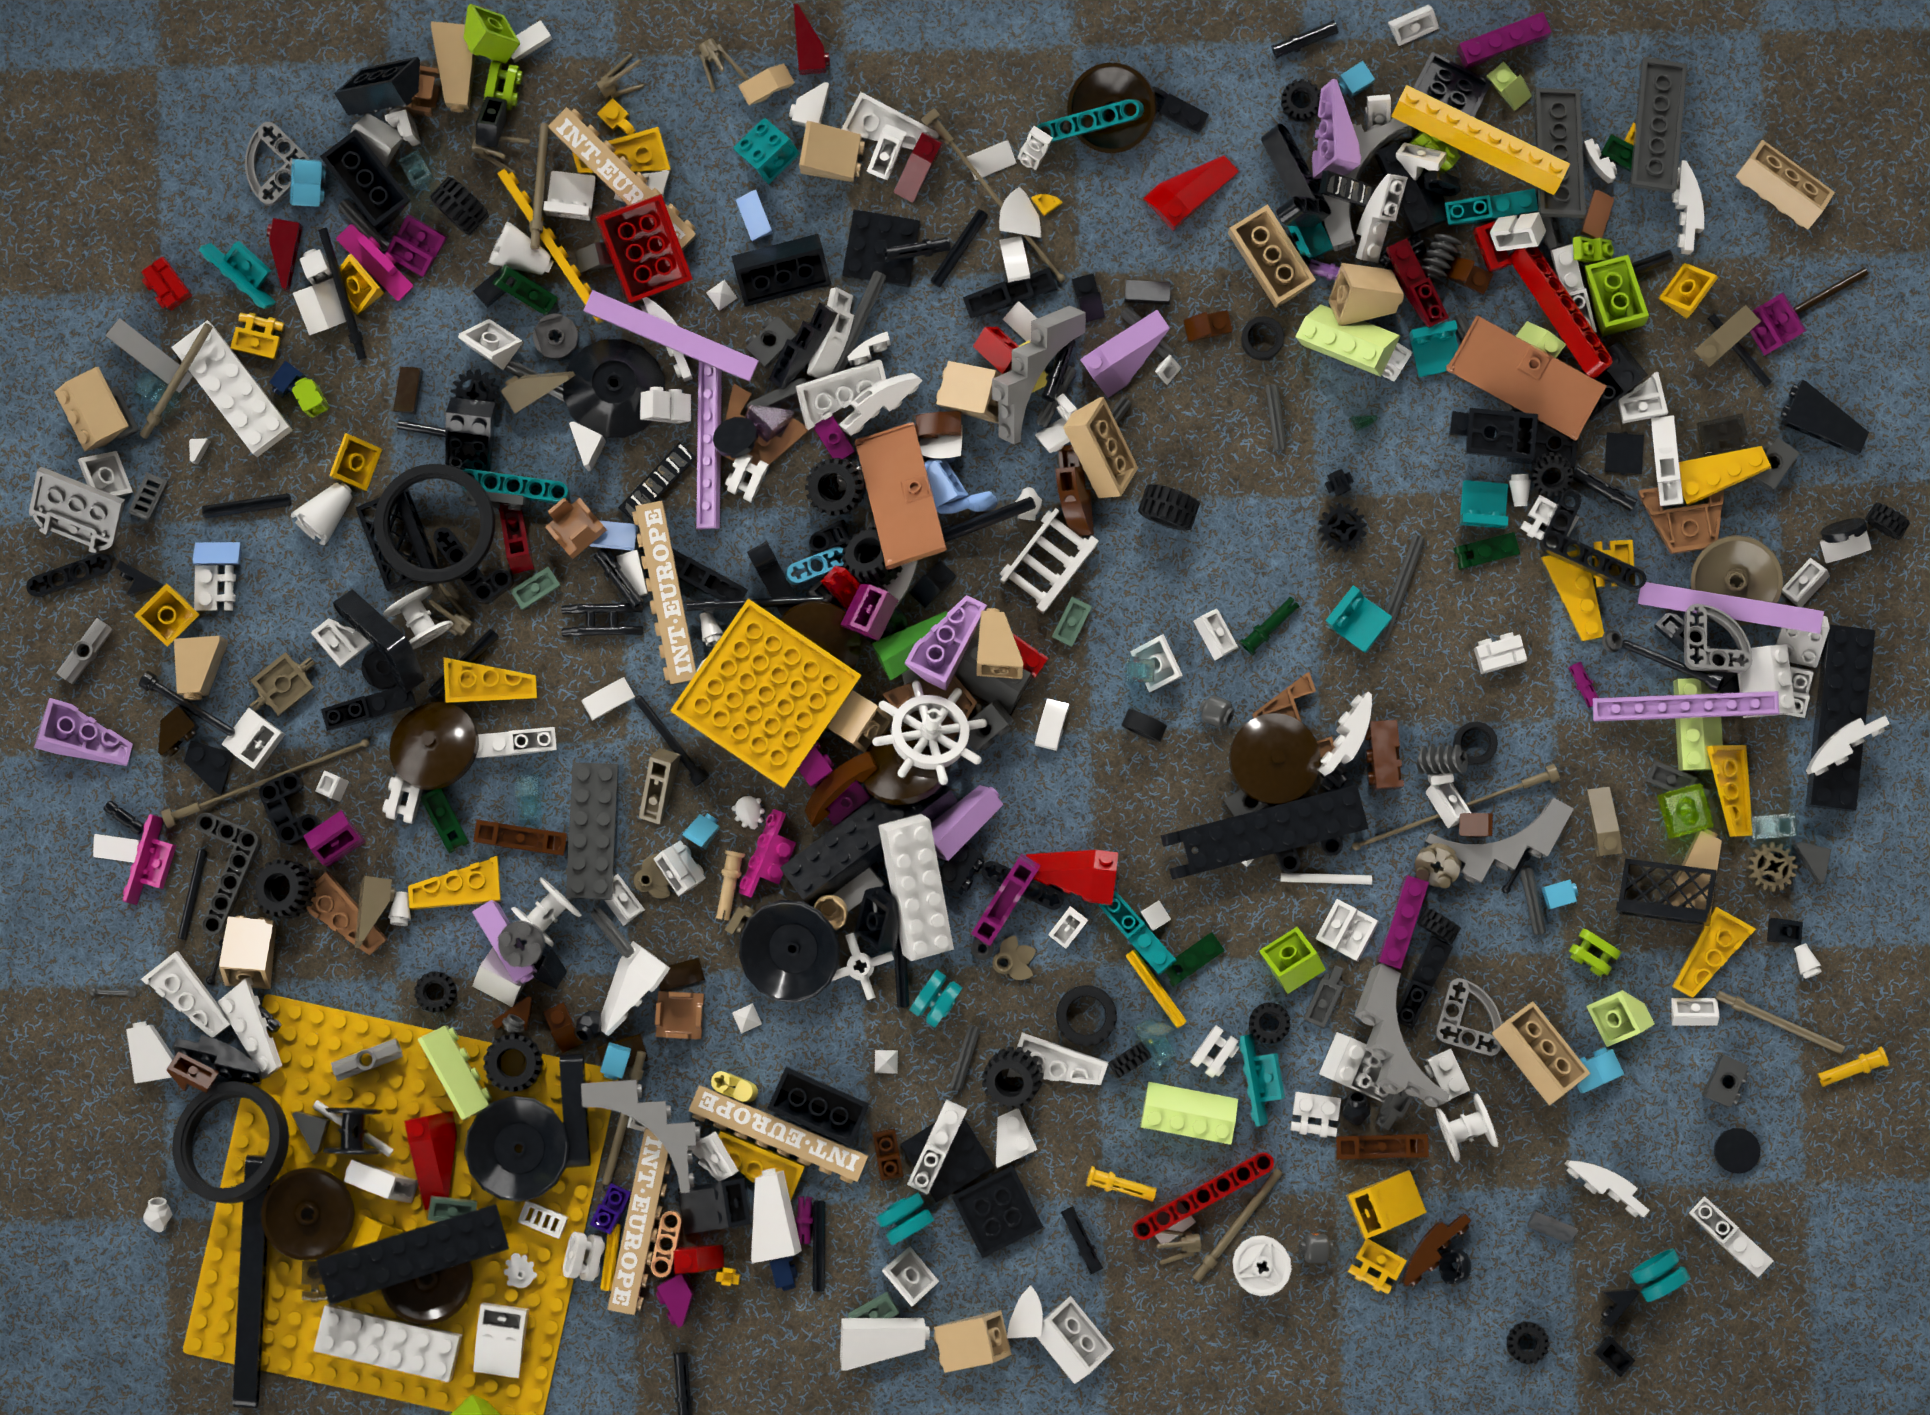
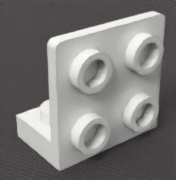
M552 171L548 200L544 201L543 208L546 216L591 221L596 177L594 175Z
M1064 394L1056 397L1059 404L1056 408L1062 418L1035 434L1036 438L1049 453L1061 450L1065 444L1070 442L1063 426L1070 415L1077 411V408Z
M1823 616L1820 634L1781 627L1776 645H1787L1789 662L1813 668L1817 667L1830 629L1828 617Z

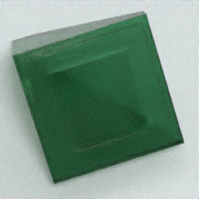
M1377 415L1352 416L1349 419L1355 431L1358 432L1374 424L1378 417Z

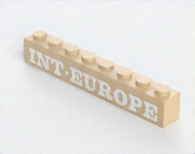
M566 107L548 125L549 129L626 205L661 194L656 188L651 190L646 185L648 180L640 172L637 174L629 169L632 165L623 156L619 159L613 153L616 149L607 140L603 143L597 137L600 133L591 124L587 127L581 121L583 116L577 110L573 109L570 111ZM672 204L666 205L683 251L697 237L694 232L696 227L689 220L683 222L678 217L680 212Z
M663 501L635 506L636 511L632 512L634 524L639 525L640 528L637 540L639 548H644L645 556H641L643 569H648L649 578L645 579L648 592L652 591L654 600L650 601L652 614L657 613L658 622L654 623L656 635L661 636L663 645H659L661 659H666L667 667H663L665 680H670L671 685L688 682L696 674V666Z
M699 1085L689 1108V1111L693 1113L692 1117L704 1122L705 1119H709L714 1122V1127L724 1131L727 1127L735 1130L734 1135L740 1138L747 1139L748 1136L756 1139L755 1144L768 1148L771 1145L777 1148L776 1153L789 1157L790 1154L797 1156V1161L807 1166L814 1163L819 1166V1171L829 1175L833 1171L841 1175L839 1179L850 1184L853 1183V1180L858 1182L868 1159V1155L702 1085Z
M645 1128L607 1309L635 1315L637 1310L641 1311L644 1297L640 1296L641 1288H646L648 1274H645L646 1265H651L653 1252L649 1251L651 1242L655 1243L658 1229L654 1228L655 1220H660L662 1206H659L660 1197H665L667 1184L663 1183L665 1174L669 1175L672 1161H668L669 1154L664 1145L648 1128Z

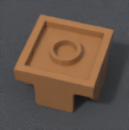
M420 66L419 92L412 97L413 101L409 105L403 107L411 116L433 117L431 108H436L439 87L434 86V77H440L437 68Z
M563 498L548 510L553 521L545 526V528L572 559L607 531L581 498H578L573 504H570L566 498Z
M658 991L655 1015L656 1037L702 1039L704 994Z

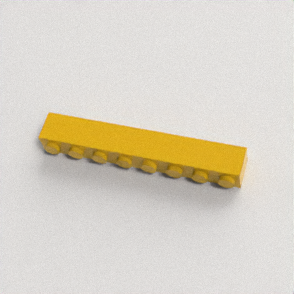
M1406 85L1391 116L1552 195H1555L1570 163L1408 85Z

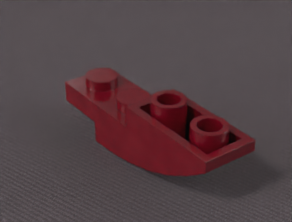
M1406 238L1387 247L1385 250L1395 268L1393 273L1407 299L1425 325L1429 328L1448 319L1447 312L1430 277L1426 278L1408 239Z

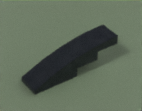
M1048 267L1030 274L1028 279L1013 282L1003 281L963 297V300L972 319L1015 305L1018 301L1021 303L1058 288L1052 271Z
M819 302L811 321L802 322L795 340L787 339L769 380L779 388L785 389L815 354L828 334L838 313L828 305Z
M672 548L679 579L719 601L742 600L745 597L748 589Z

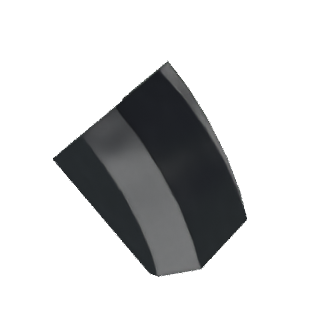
M874 887L864 892L854 933L873 945L879 952H889L896 949L899 934V915L895 897L881 887Z

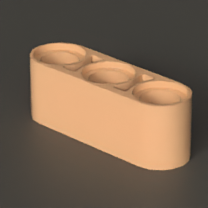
M675 1210L664 1213L660 1220L651 1262L652 1273L657 1277H665L673 1269V1250L678 1246L682 1227V1216ZM668 1215H674L677 1218L678 1223L675 1227H669L666 1224V1217ZM664 1237L670 1238L673 1242L670 1250H665L661 1246V1240ZM659 1260H664L668 1264V1270L664 1273L659 1272L656 1268V1263Z

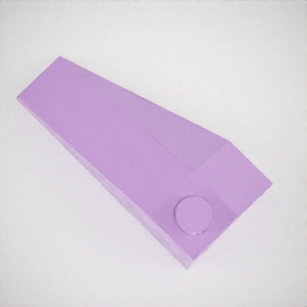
M1332 79L1321 89L1318 117L1321 118L1319 129L1315 132V138H1319L1317 150L1313 151L1312 155L1314 179H1321L1322 172L1326 170L1340 175L1349 174L1361 162L1359 142L1339 84L1336 79Z
M1156 310L1100 345L1080 360L1094 381L1109 398L1129 384L1132 377L1157 347L1170 327L1159 311Z
M966 595L938 624H935L922 639L920 638L914 644L905 661V665L925 681L946 691L981 620V610L985 611L987 605Z
M49 698L34 748L59 755L127 766L133 744L111 729H106L98 724L97 720L91 716H86L74 705Z

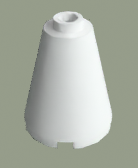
M506 222L488 263L502 267L506 264L512 269L543 275L544 271L549 273L554 261L550 259L552 255L540 245L539 249H531V238L513 224Z
M343 482L341 484L334 483L293 511L291 517H297L295 523L314 540L316 535L321 539L319 543L325 545L353 498L351 495L352 490Z

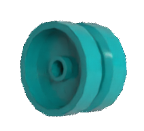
M938 970L931 976L909 1009V1011L919 1017L925 1012L927 1007H930L931 1010L926 1016V1023L934 1028L950 1012L957 1001L955 1000L963 989L962 986L952 981L944 991L940 988L946 981V975Z
M919 1192L906 1199L905 1197L900 1199L875 1217L882 1228L888 1227L893 1223L896 1224L886 1234L891 1245L905 1239L934 1221L929 1210H923L914 1214V1211L924 1203Z
M1673 1248L1653 1256L1630 1272L1636 1284L1646 1283L1640 1292L1647 1302L1669 1294L1690 1279V1275L1684 1266L1675 1267L1680 1258Z

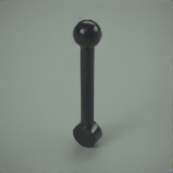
M1527 851L1522 855V859L1508 883L1502 887L1503 893L1507 894L1511 891L1510 887L1525 861L1530 860L1531 855Z
M224 939L219 941L220 949L211 974L206 978V982L210 985L215 982L214 976L220 962Z

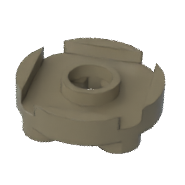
M1441 843L1431 844V846L1423 847L1418 852L1415 860L1416 877L1429 882L1431 886L1448 888L1459 876L1461 861L1460 859L1458 860V857L1455 855L1456 852L1451 847ZM1440 862L1443 868L1438 869L1433 864Z

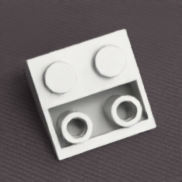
M248 708L234 726L235 734L227 736L222 745L251 768L259 771L286 734L251 708Z

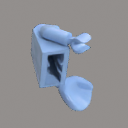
M956 457L931 458L925 462L938 513L952 514L965 509L985 512L996 508L998 504L997 498L990 491L968 496L965 488L949 465Z

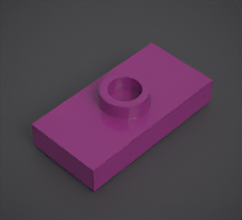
M833 415L815 424L813 428L832 458L846 459L855 453V450Z
M856 780L828 806L830 814L827 817L836 826L871 798Z

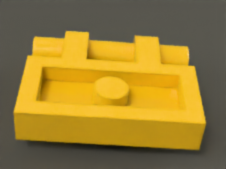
M240 313L238 321L246 323L245 328L235 327L230 348L235 351L276 360L281 338L274 336L273 332L274 330L283 331L285 323L279 322L276 318L272 317L268 319L258 317L255 313ZM255 325L265 327V332L253 331Z
M1633 540L1609 541V550H1603L1602 542H1593L1594 549L1634 566ZM1592 556V558L1594 559L1595 567H1597L1598 559L1595 556ZM1610 565L1609 573L1612 576H1618L1619 569L1615 565ZM1631 574L1629 577L1632 585H1636L1634 574ZM1593 575V579H1596V587H1605V580Z
M1367 1238L1355 1257L1363 1262L1361 1267L1358 1268L1351 1264L1347 1272L1354 1275V1279L1360 1282L1363 1280L1372 1285V1289L1378 1292L1381 1290L1389 1294L1392 1286L1385 1283L1387 1277L1397 1280L1407 1260ZM1370 1266L1381 1272L1378 1278L1367 1273Z

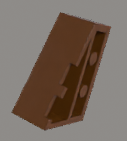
M1397 720L1370 721L1365 735V741L1369 740V749L1366 750V762L1371 763V772H1367L1368 786H1372V791L1400 789L1404 787V780H1401L1400 768H1402V760H1400L1399 756L1400 742Z

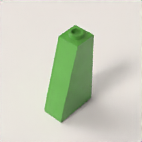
M947 611L872 643L878 660L890 680L910 669L905 665V661L914 644L920 638L922 639L935 624H938L947 615Z

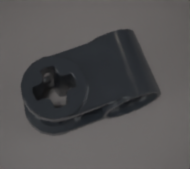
M845 520L837 521L812 534L809 540L810 550L818 554L834 547H842L846 545L848 540H852L853 537L849 536L844 525L846 523ZM816 538H822L826 545L818 549L814 547L813 541Z

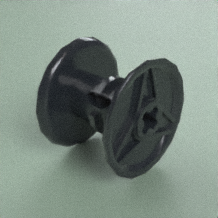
M353 1107L325 1108L328 1113L342 1114V1129L338 1130V1132H341V1147H327L323 1152L355 1155L381 1154L378 1149L364 1148V1134L368 1133V1130L365 1129V1115H378L383 1110Z

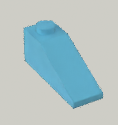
M708 813L705 817L699 814L684 831L683 836L707 850L720 829V826L717 825L718 820Z

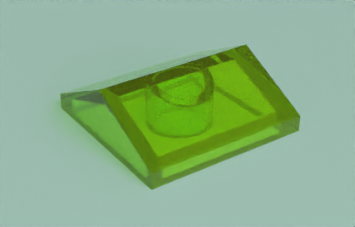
M1702 783L1657 795L1669 839L1714 827L1710 805Z

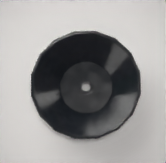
M603 339L585 346L570 361L566 372L573 371L575 376L563 383V399L571 417L580 425L601 434L604 438H626L643 431L652 421L640 419L641 392L650 391V387H663V391H665V377L657 360L642 346L625 339ZM612 381L618 382V386L612 387L610 386V383Z
M781 899L763 905L748 918L740 935L739 959L745 976L759 992L776 1001L798 1003L816 997L831 984L839 967L840 944L833 925L820 910L802 901ZM791 945L796 946V952L791 951Z
M511 1096L492 1102L477 1114L467 1131L464 1153L470 1174L483 1190L501 1200L522 1202L542 1196L557 1184L567 1167L570 1144L565 1125L552 1108L535 1098ZM517 1144L523 1146L521 1153H518L515 1149Z

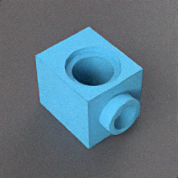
M1362 61L1341 74L1339 77L1340 83L1338 84L1341 92L1344 95L1348 94L1352 98L1373 85L1375 78Z
M1571 880L1541 888L1547 909L1577 902L1576 897L1579 896L1576 884L1571 883Z
M609 1042L600 1072L604 1073V1077L617 1080V1077L623 1078L631 1048Z

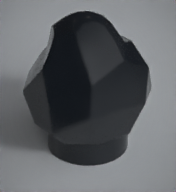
M588 1011L577 1019L574 1034L580 1041L589 1042L600 1035L602 1023L599 1012Z
M1352 1092L1345 1099L1342 1115L1353 1125H1362L1370 1114L1371 1108L1366 1095L1361 1092Z

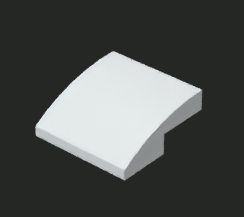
M1336 899L1316 940L1359 962L1379 921Z

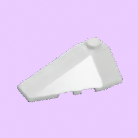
M634 941L630 944L634 949V953L629 958L622 956L619 960L601 1013V1031L607 1036L627 1018L628 1011L633 1006L638 1007L642 1003L641 997L648 990L653 992L670 970L666 964Z

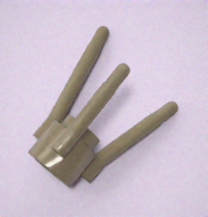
M714 39L706 40L699 46L701 51L699 57L703 63L712 93H715L716 90L707 60L710 63L715 62L720 71L724 72L725 69L719 60L722 55L744 80L747 81L749 79L743 70L724 51L721 44L717 45Z
M629 54L608 74L600 78L601 80L596 84L605 98L611 96L614 99L620 95L644 88V85L640 84L619 91L616 90L619 88L616 81L641 64L642 61L640 59L613 77L633 57L632 54Z
M500 137L499 140L500 142L530 143L529 139ZM474 139L472 144L473 153L479 154L480 158L488 160L501 169L505 168L508 173L513 172L514 175L516 174L514 170L491 157V155L504 159V154L495 151L493 147L477 145Z
M439 584V588L461 615L457 613L453 616L433 600H430L429 604L454 623L447 631L455 636L457 634L463 636L473 624L469 620L471 616L462 609L449 591L442 584ZM432 619L435 625L441 623L440 621Z
M1146 1227L1145 1231L1149 1232V1227ZM1164 1230L1160 1232L1183 1237L1180 1238V1242L1157 1244V1248L1181 1247V1251H1185L1161 1260L1159 1262L1161 1265L1194 1256V1252L1201 1251L1199 1234H1192V1231Z

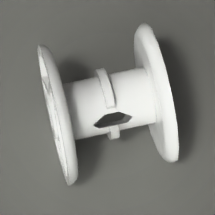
M426 586L408 594L383 612V615L386 617L395 616L400 613L403 614L407 621V628L410 627L415 635L409 641L413 650L442 635L454 624L448 620L435 625L430 617L432 613L430 610L427 611L421 601L427 598L433 591L432 586Z
M540 877L541 884L549 891L548 895L540 903L538 901L535 903L537 906L528 916L517 907H512L511 909L521 920L538 926L544 935L545 942L553 947L554 942L544 932L553 921L556 923L558 921L557 917L566 908L577 917H581L582 914L548 881Z
M1475 1094L1473 1097L1476 1112L1467 1116L1461 1114L1460 1118L1448 1122L1443 1111L1436 1109L1440 1128L1456 1162L1460 1160L1457 1144L1468 1139L1470 1142L1474 1141V1137L1484 1133L1493 1147H1498L1490 1117L1478 1094Z
M1264 1235L1252 1236L1243 1241L1236 1249L1233 1258V1271L1240 1286L1247 1292L1258 1296H1267L1280 1291L1288 1282L1291 1273V1260L1283 1245L1274 1238ZM1265 1261L1266 1269L1261 1268L1259 1271L1256 1264Z

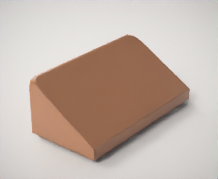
M1596 189L1593 191L1580 231L1581 235L1593 239L1603 237L1615 198Z

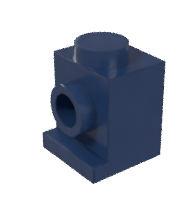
M285 361L269 383L274 386L272 391L283 398L289 392L293 393L292 389L295 386V382L300 378L307 377Z
M793 1256L770 1260L776 1289L782 1287V1290L786 1291L796 1288L794 1278H797L798 1274L795 1264H790V1261L794 1259Z

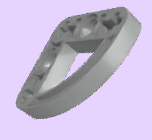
M264 122L257 128L249 141L245 155V171L249 185L258 199L267 206L275 205L290 191L291 181L287 185H281L279 178L282 174H289L291 176L292 156L295 151H298L295 155L299 159L310 160L272 122ZM266 128L269 130L274 128L272 133L279 138L276 142L270 136L264 137L266 134L264 130ZM263 141L285 164L261 187L256 174V156ZM285 142L289 143L291 150L287 154L280 153L279 146ZM275 182L276 185L280 189H282V191L279 193V191L276 189L272 193V195L274 196L272 200H270L269 198L264 200V198L266 197L264 192H271L275 188L272 185Z
M1693 604L1686 610L1684 615V662L1690 670L1743 673L1752 665L1750 643L1742 628L1733 618L1717 608L1703 604ZM1694 610L1697 611L1698 615H1701L1697 619V626H1692L1695 623V618L1690 614ZM1707 618L1723 626L1733 637L1739 650L1707 648ZM1694 631L1700 633L1701 642L1695 643L1691 641L1690 633ZM1695 648H1699L1697 650V658L1701 659L1697 664H1695L1694 660L1690 659L1695 654ZM1714 655L1723 657L1724 664L1722 666H1716L1713 663L1712 658ZM1739 657H1742V661H1746L1742 667L1739 662H1732L1730 667L1728 666L1730 660L1736 661Z
M1460 978L1453 979L1447 988L1436 1027V1037L1443 1043L1484 1055H1496L1501 1049V1044L1493 1034L1490 1035L1460 1026L1469 992L1486 1008L1491 1020L1492 1032L1502 1025L1496 1005L1489 995L1474 983ZM1459 982L1465 988V991L1460 992L1458 995V999H1462V1003L1449 1000V996L1455 997L1456 990L1453 989V985H1458ZM1450 1004H1455L1459 1009V1013L1455 1017H1450L1446 1013V1008ZM1449 1026V1031L1457 1033V1028L1461 1029L1458 1035V1043L1453 1042L1456 1037L1447 1036L1444 1039L1440 1030ZM1467 1032L1474 1035V1042L1469 1046L1462 1042V1036ZM1479 1035L1483 1036L1481 1041L1489 1042L1490 1039H1493L1496 1049H1491L1488 1052L1487 1047L1479 1045L1480 1049H1476Z

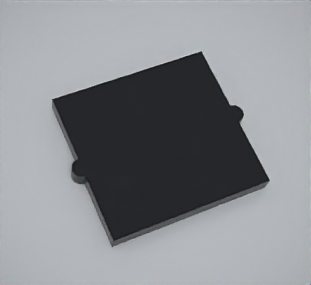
M1626 431L1624 433L1607 432L1604 472L1621 473V475H1625V473L1642 474L1644 435L1628 434Z

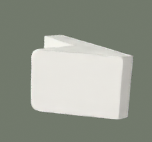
M1390 94L1367 96V107H1365L1367 131L1373 125L1380 124L1382 126L1388 124L1389 120H1391Z
M1404 142L1397 151L1396 158L1410 176L1417 180L1424 168L1430 171H1438L1446 161L1447 152Z

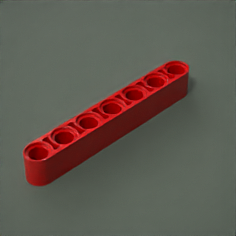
M1538 247L1515 249L1509 256L1512 265L1584 372L1591 378H1597L1612 364V357Z
M1265 1152L1257 1153L1141 1217L1132 1225L1134 1236L1140 1240H1147L1272 1170L1274 1166L1273 1157ZM1261 1156L1267 1157L1269 1165L1265 1169H1260L1257 1166V1160ZM1242 1167L1247 1168L1249 1176L1245 1180H1240L1237 1177V1171ZM1222 1178L1227 1179L1229 1183L1226 1191H1219L1217 1188V1182ZM1202 1189L1207 1190L1209 1194L1208 1200L1203 1203L1197 1199V1193ZM1180 1201H1187L1189 1204V1209L1184 1214L1177 1211V1204ZM1160 1212H1166L1169 1216L1168 1222L1164 1225H1160L1157 1222V1215ZM1140 1223H1146L1149 1227V1232L1144 1236L1138 1235L1136 1231Z

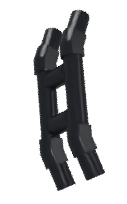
M629 603L572 604L561 607L562 614L586 613V627L562 628L561 633L563 637L643 635L644 632L643 626H618V613H642L643 604L634 610ZM595 613H609V626L595 627Z

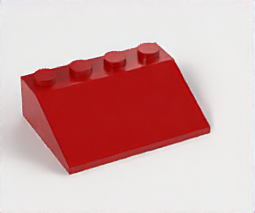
M662 194L595 217L626 302L632 303L693 280Z

